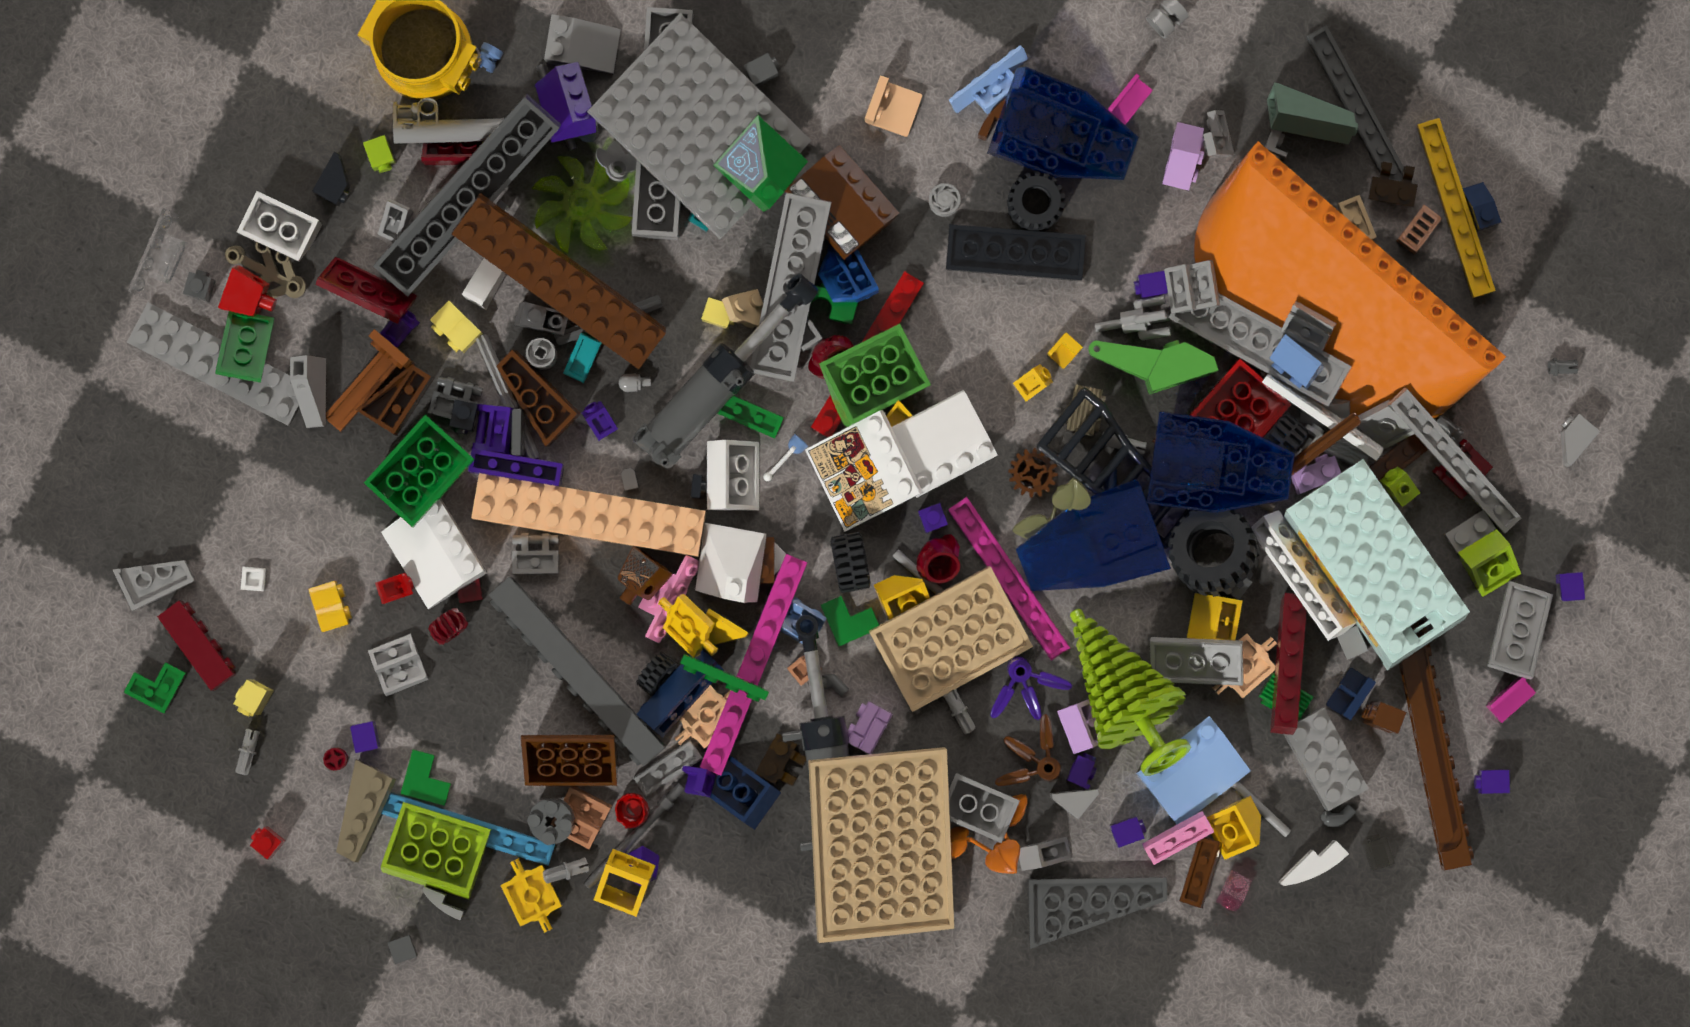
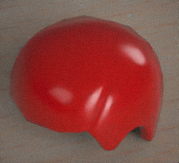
M636 793L624 794L617 800L615 806L616 820L625 826L626 829L640 827L646 822L649 815L647 801ZM627 807L630 809V811H631L634 815H631V814L627 811Z

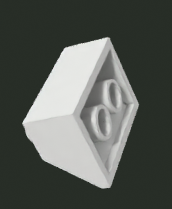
M256 191L237 233L300 261L312 246L322 224L318 219Z
M737 440L707 441V510H759V442Z

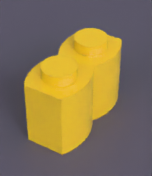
M331 581L308 589L322 632L350 624L349 619H352V614L349 606H344L342 598L346 596L342 584H338L337 581Z

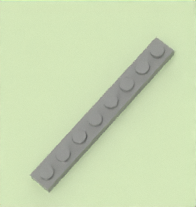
M1404 387L1388 402L1389 406L1503 533H1506L1521 519L1520 515L1408 389Z

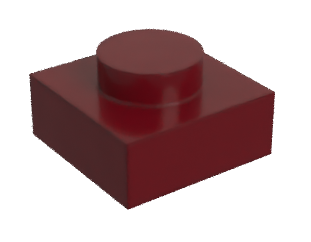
M480 578L458 590L460 604L483 600Z

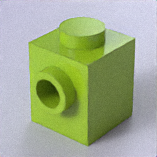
M1398 466L1395 469L1389 470L1385 477L1380 480L1391 498L1402 507L1420 494L1409 475Z

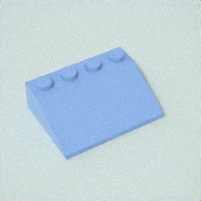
M1210 716L1180 738L1186 739L1191 745L1190 751L1184 758L1155 775L1144 776L1141 770L1136 773L1176 825L1196 815L1251 771Z

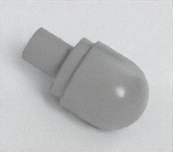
M636 373L624 374L619 379V387L625 392H637V390H641V387L651 386L650 377L640 378V374Z

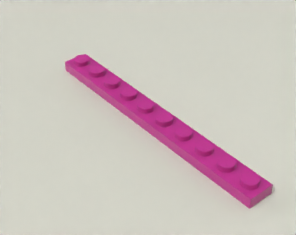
M788 554L785 555L737 677L758 686L808 562ZM740 689L738 693L730 691L700 768L708 769L710 772L720 776L722 775L752 702V699L746 697L747 692Z

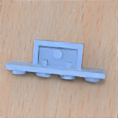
M1020 45L1016 49L1011 50L999 62L992 64L987 71L974 78L962 90L957 91L949 99L953 110L959 113L975 100L985 113L989 114L1000 102L1007 97L1010 98L1022 89V83L1012 71L1028 60L1024 48Z

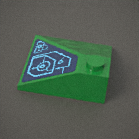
M757 115L713 166L764 212L770 209L808 161Z

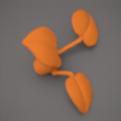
M1026 795L1013 796V798L1020 801L1009 826H1015L1022 819L1027 806ZM958 826L950 829L951 859L957 858L964 853L968 845L967 842H971L988 852L985 864L990 870L998 873H1017L1020 845L1017 841L1010 840L1007 832L1004 837L1005 841H1002V843L997 842L992 850L972 837H968L969 830L967 828Z

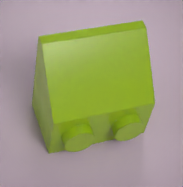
M1497 529L1458 552L1463 567L1482 597L1521 574L1511 545Z

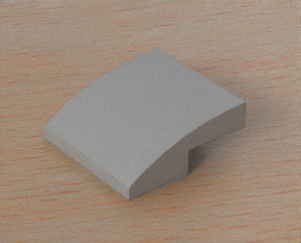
M1212 260L1164 269L1171 314L1220 306Z
M411 634L368 650L385 696L429 680Z

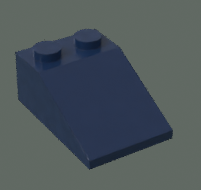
M729 756L722 775L715 774L709 798L755 830L781 792L736 759Z

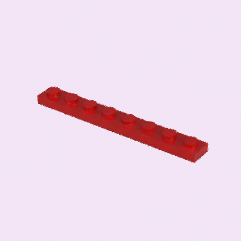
M904 271L862 342L900 324L924 283ZM831 395L811 426L812 429L827 438L834 434L842 421Z

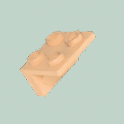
M880 75L865 116V123L908 137L922 99V94L889 83V78Z

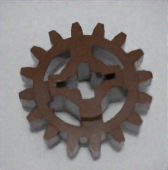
M1036 448L1030 454L1025 449L1024 456L1017 453L1016 458L1018 461L1010 462L1014 469L1008 470V473L1013 474L1009 482L1016 483L1013 488L1014 490L1022 489L1020 495L1023 496L1025 492H1029V498H1032L1034 493L1041 497L1042 490L1048 493L1050 491L1048 485H1055V482L1051 479L1058 476V473L1052 471L1057 465L1050 464L1051 459L1045 458L1042 452L1037 454ZM1033 458L1041 460L1045 465L1040 466L1034 463ZM1024 461L1026 467L1023 472L1018 473V467ZM1030 467H1033L1034 470L1043 469V471L1036 475V479H1033L1032 476L1023 477V475L1030 471ZM1048 473L1046 482L1041 486L1040 479L1042 475ZM1026 480L1030 482L1033 488L1024 486L1020 481Z

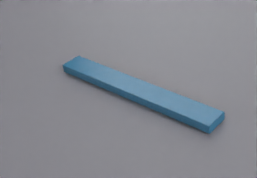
M390 793L381 812L382 815L397 819L402 804L405 802L491 829L486 847L549 866L555 844L546 845L536 837L394 793Z

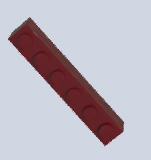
M1284 593L1280 605L1270 729L1271 733L1294 735L1298 726L1306 608L1296 594Z

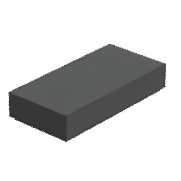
M523 409L512 410V455L525 456V411Z

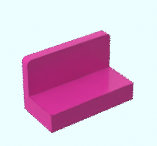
M1137 73L1107 110V113L1123 126L1128 123L1153 91L1139 79L1140 76Z
M1520 676L1516 678L1486 705L1500 723H1503L1536 694L1533 688L1526 682V678Z

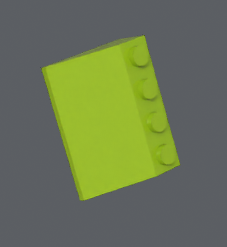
M403 802L381 864V871L470 899L491 829Z

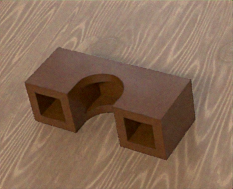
M1370 702L1369 705H1365L1361 717L1364 718V724L1387 733L1398 734L1407 712L1382 702Z

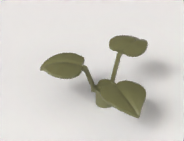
M1074 477L1067 484L1056 488V492L1052 497L1053 510L1049 519L1042 514L1032 515L1017 523L1012 529L1015 534L1029 540L1045 539L1053 533L1051 523L1054 521L1058 508L1062 512L1074 511L1080 529L1084 534L1079 539V544L1083 549L1090 552H1102L1113 548L1119 543L1116 532L1109 527L1096 526L1089 531L1085 529L1078 510L1087 508L1091 503V497L1087 489Z

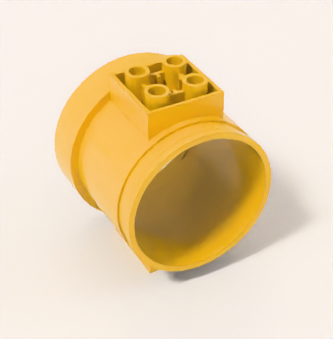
M376 0L357 34L364 44L371 47L375 64L385 82L395 92L412 100L420 101L423 98L437 100L452 92L460 95L462 90L466 91L471 82L469 76L472 71H477L482 62L481 54L477 47L473 45L470 33L461 18L440 0ZM420 9L433 10L448 17L455 25L456 45L451 59L440 71L426 78L408 79L395 75L385 67L382 57L383 39L388 28L397 18L407 12Z

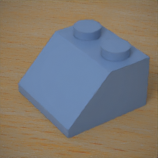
M1286 334L1270 356V360L1274 362L1271 366L1280 374H1283L1284 371L1291 376L1289 381L1299 389L1302 385L1307 389L1325 368L1319 360Z

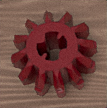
M453 608L429 625L428 630L432 638L439 645H444L465 631L468 622L462 612L457 608Z

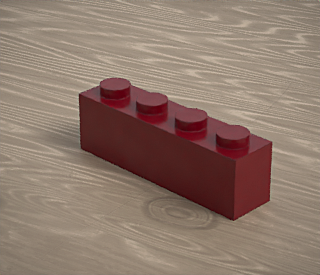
M179 600L157 617L208 688L214 691L236 675L234 671L236 666L229 657L224 658L220 652L223 648L215 638L211 640L207 632L209 629L202 620L197 621L193 615L196 613L193 606L188 601L184 603V601Z

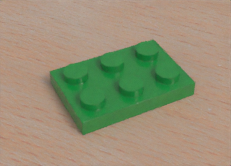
M229 311L215 374L261 383L274 318L258 314L249 316Z

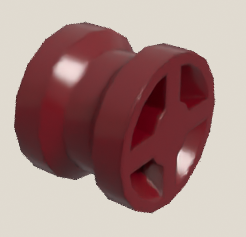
M331 748L324 754L323 762L329 770H341L347 765L348 755L341 748Z

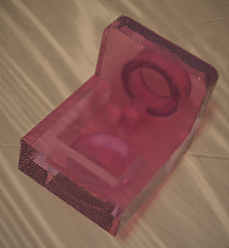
M1231 870L1216 902L1226 909L1237 911L1245 900L1252 880Z

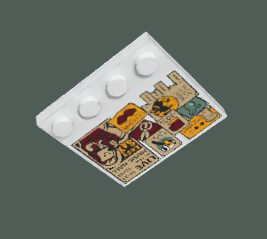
M883 410L805 449L844 532L923 493Z

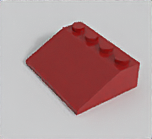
M1239 359L1177 429L1185 433L1215 461L1232 473L1292 404L1279 393L1263 383L1264 379L1244 361Z

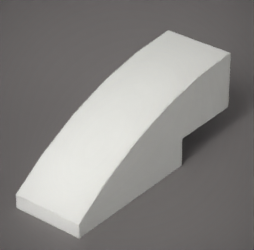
M1333 840L1319 855L1314 850H1310L1278 882L1283 886L1312 879L1337 865L1349 853L1337 841Z

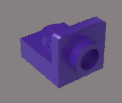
M408 311L398 324L389 321L380 334L398 348L420 322L412 312Z
M601 401L590 403L582 411V415L598 441L618 429Z

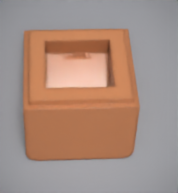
M803 655L787 668L801 686L808 681L805 655Z

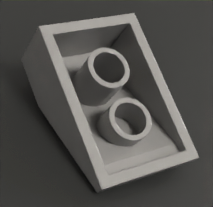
M552 14L544 60L547 64L560 66L578 62L580 69L614 74L621 29Z
M956 773L949 789L950 821L1002 843L1020 800Z

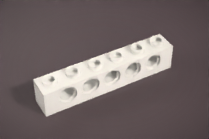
M1279 510L1263 516L1251 527L1258 542L1328 641L1344 634L1357 623L1355 617Z

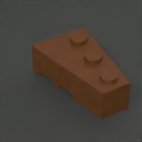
M411 364L390 381L388 385L355 410L398 436L434 378Z

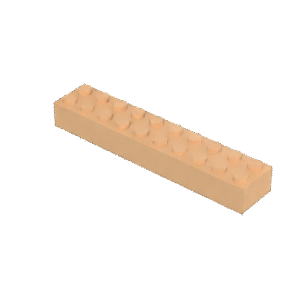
M479 473L471 519L699 557L706 511Z

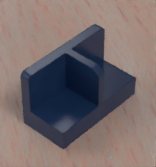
M1349 668L1327 701L1326 706L1347 720H1351L1376 682L1369 677H1365L1355 669Z

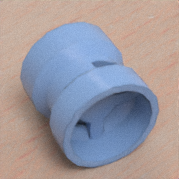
M483 42L480 52L482 62L479 67L482 68L483 66L486 68V71L493 73L496 68V61L501 59L504 53L496 47Z

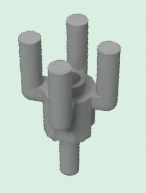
M1165 295L1135 300L1133 303L1134 310L1120 312L1121 319L1095 323L1096 332L1122 328L1125 334L1138 331L1141 340L1171 336L1170 327L1147 330V326L1151 325V323L1170 321L1169 312H1165V310L1150 313L1144 311L1145 307L1166 304Z

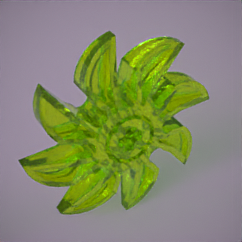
M569 156L557 157L570 174L574 185L567 187L558 176H546L534 184L532 190L551 192L564 196V199L560 202L547 200L539 207L535 216L536 229L553 217L565 212L567 213L566 218L562 219L555 228L556 241L564 252L569 253L571 234L574 224L577 222L581 223L580 238L586 246L598 251L608 250L594 231L591 221L594 219L599 220L605 230L609 231L623 229L632 221L633 217L601 211L603 205L619 206L627 198L630 189L629 178H626L604 194H599L598 190L609 182L610 177L606 173V168L599 164L597 158L591 182L584 184L585 169L583 165L575 158ZM580 198L583 200L588 199L585 208L576 206V204H579L578 200Z

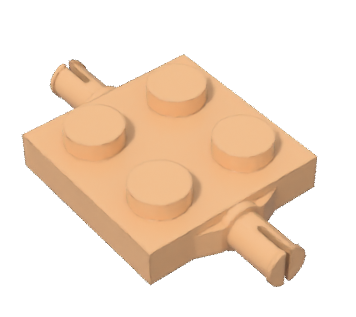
M1246 633L1239 639L1243 641V686L1222 685L1220 687L1221 685L1216 684L1212 687L1213 690L1219 695L1229 686L1241 698H1244L1275 671L1276 666L1269 659L1267 652L1277 645L1276 641H1273L1274 639L1270 637L1262 645H1259Z
M710 685L679 719L683 724L684 730L674 739L681 745L691 736L703 748H706L710 743L730 691L723 696L717 693Z

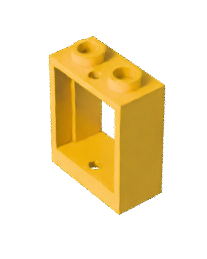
M612 849L594 901L637 917L656 865ZM612 873L641 884L638 896L607 885L609 874Z

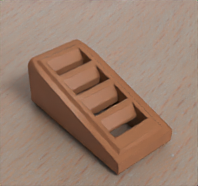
M1423 205L1396 241L1413 254H1416L1442 218L1426 205ZM1422 214H1427L1434 222L1431 224L1422 217ZM1418 220L1421 221L1423 224L1429 227L1428 230L1426 231L1416 222ZM1414 227L1424 235L1421 238L1411 229ZM1409 234L1419 242L1415 244L1406 236Z

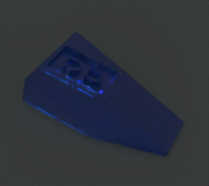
M1029 67L1016 68L987 154L1041 173L1049 174L1053 177L1124 180L1139 137L1087 91Z
M1160 410L1147 503L1217 513L1288 500L1295 453L1230 421Z
M1137 479L1091 496L1090 505L1083 510L1072 509L1070 511L1066 509L1016 548L1031 591L1106 587L1171 569L1141 485Z

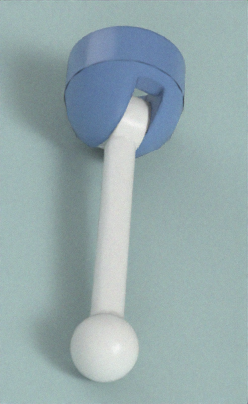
M794 434L788 442L789 451L770 472H766L763 475L764 480L770 481L772 475L792 453L800 454L808 445L799 436Z

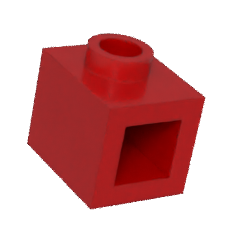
M267 826L263 829L258 828L251 836L253 841L250 846L268 860L275 855L286 840Z

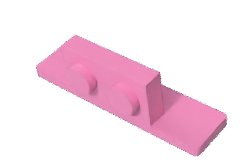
M686 555L676 575L673 574L651 600L642 599L638 608L655 616L645 637L660 643L667 632L663 629V626L666 622L667 612L658 605V602L661 598L666 597L674 605L678 596L686 595L688 586L698 571V560Z

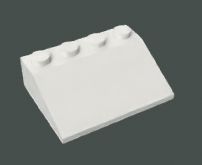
M964 390L892 427L923 491L916 498L998 456Z
M441 498L414 528L400 517L381 532L407 576H410L415 589L428 609L487 574Z

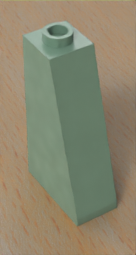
M1274 83L1267 98L1270 127L1273 130L1343 144H1349L1352 136H1355L1357 133L1358 123L1355 122L1353 112L1282 84Z

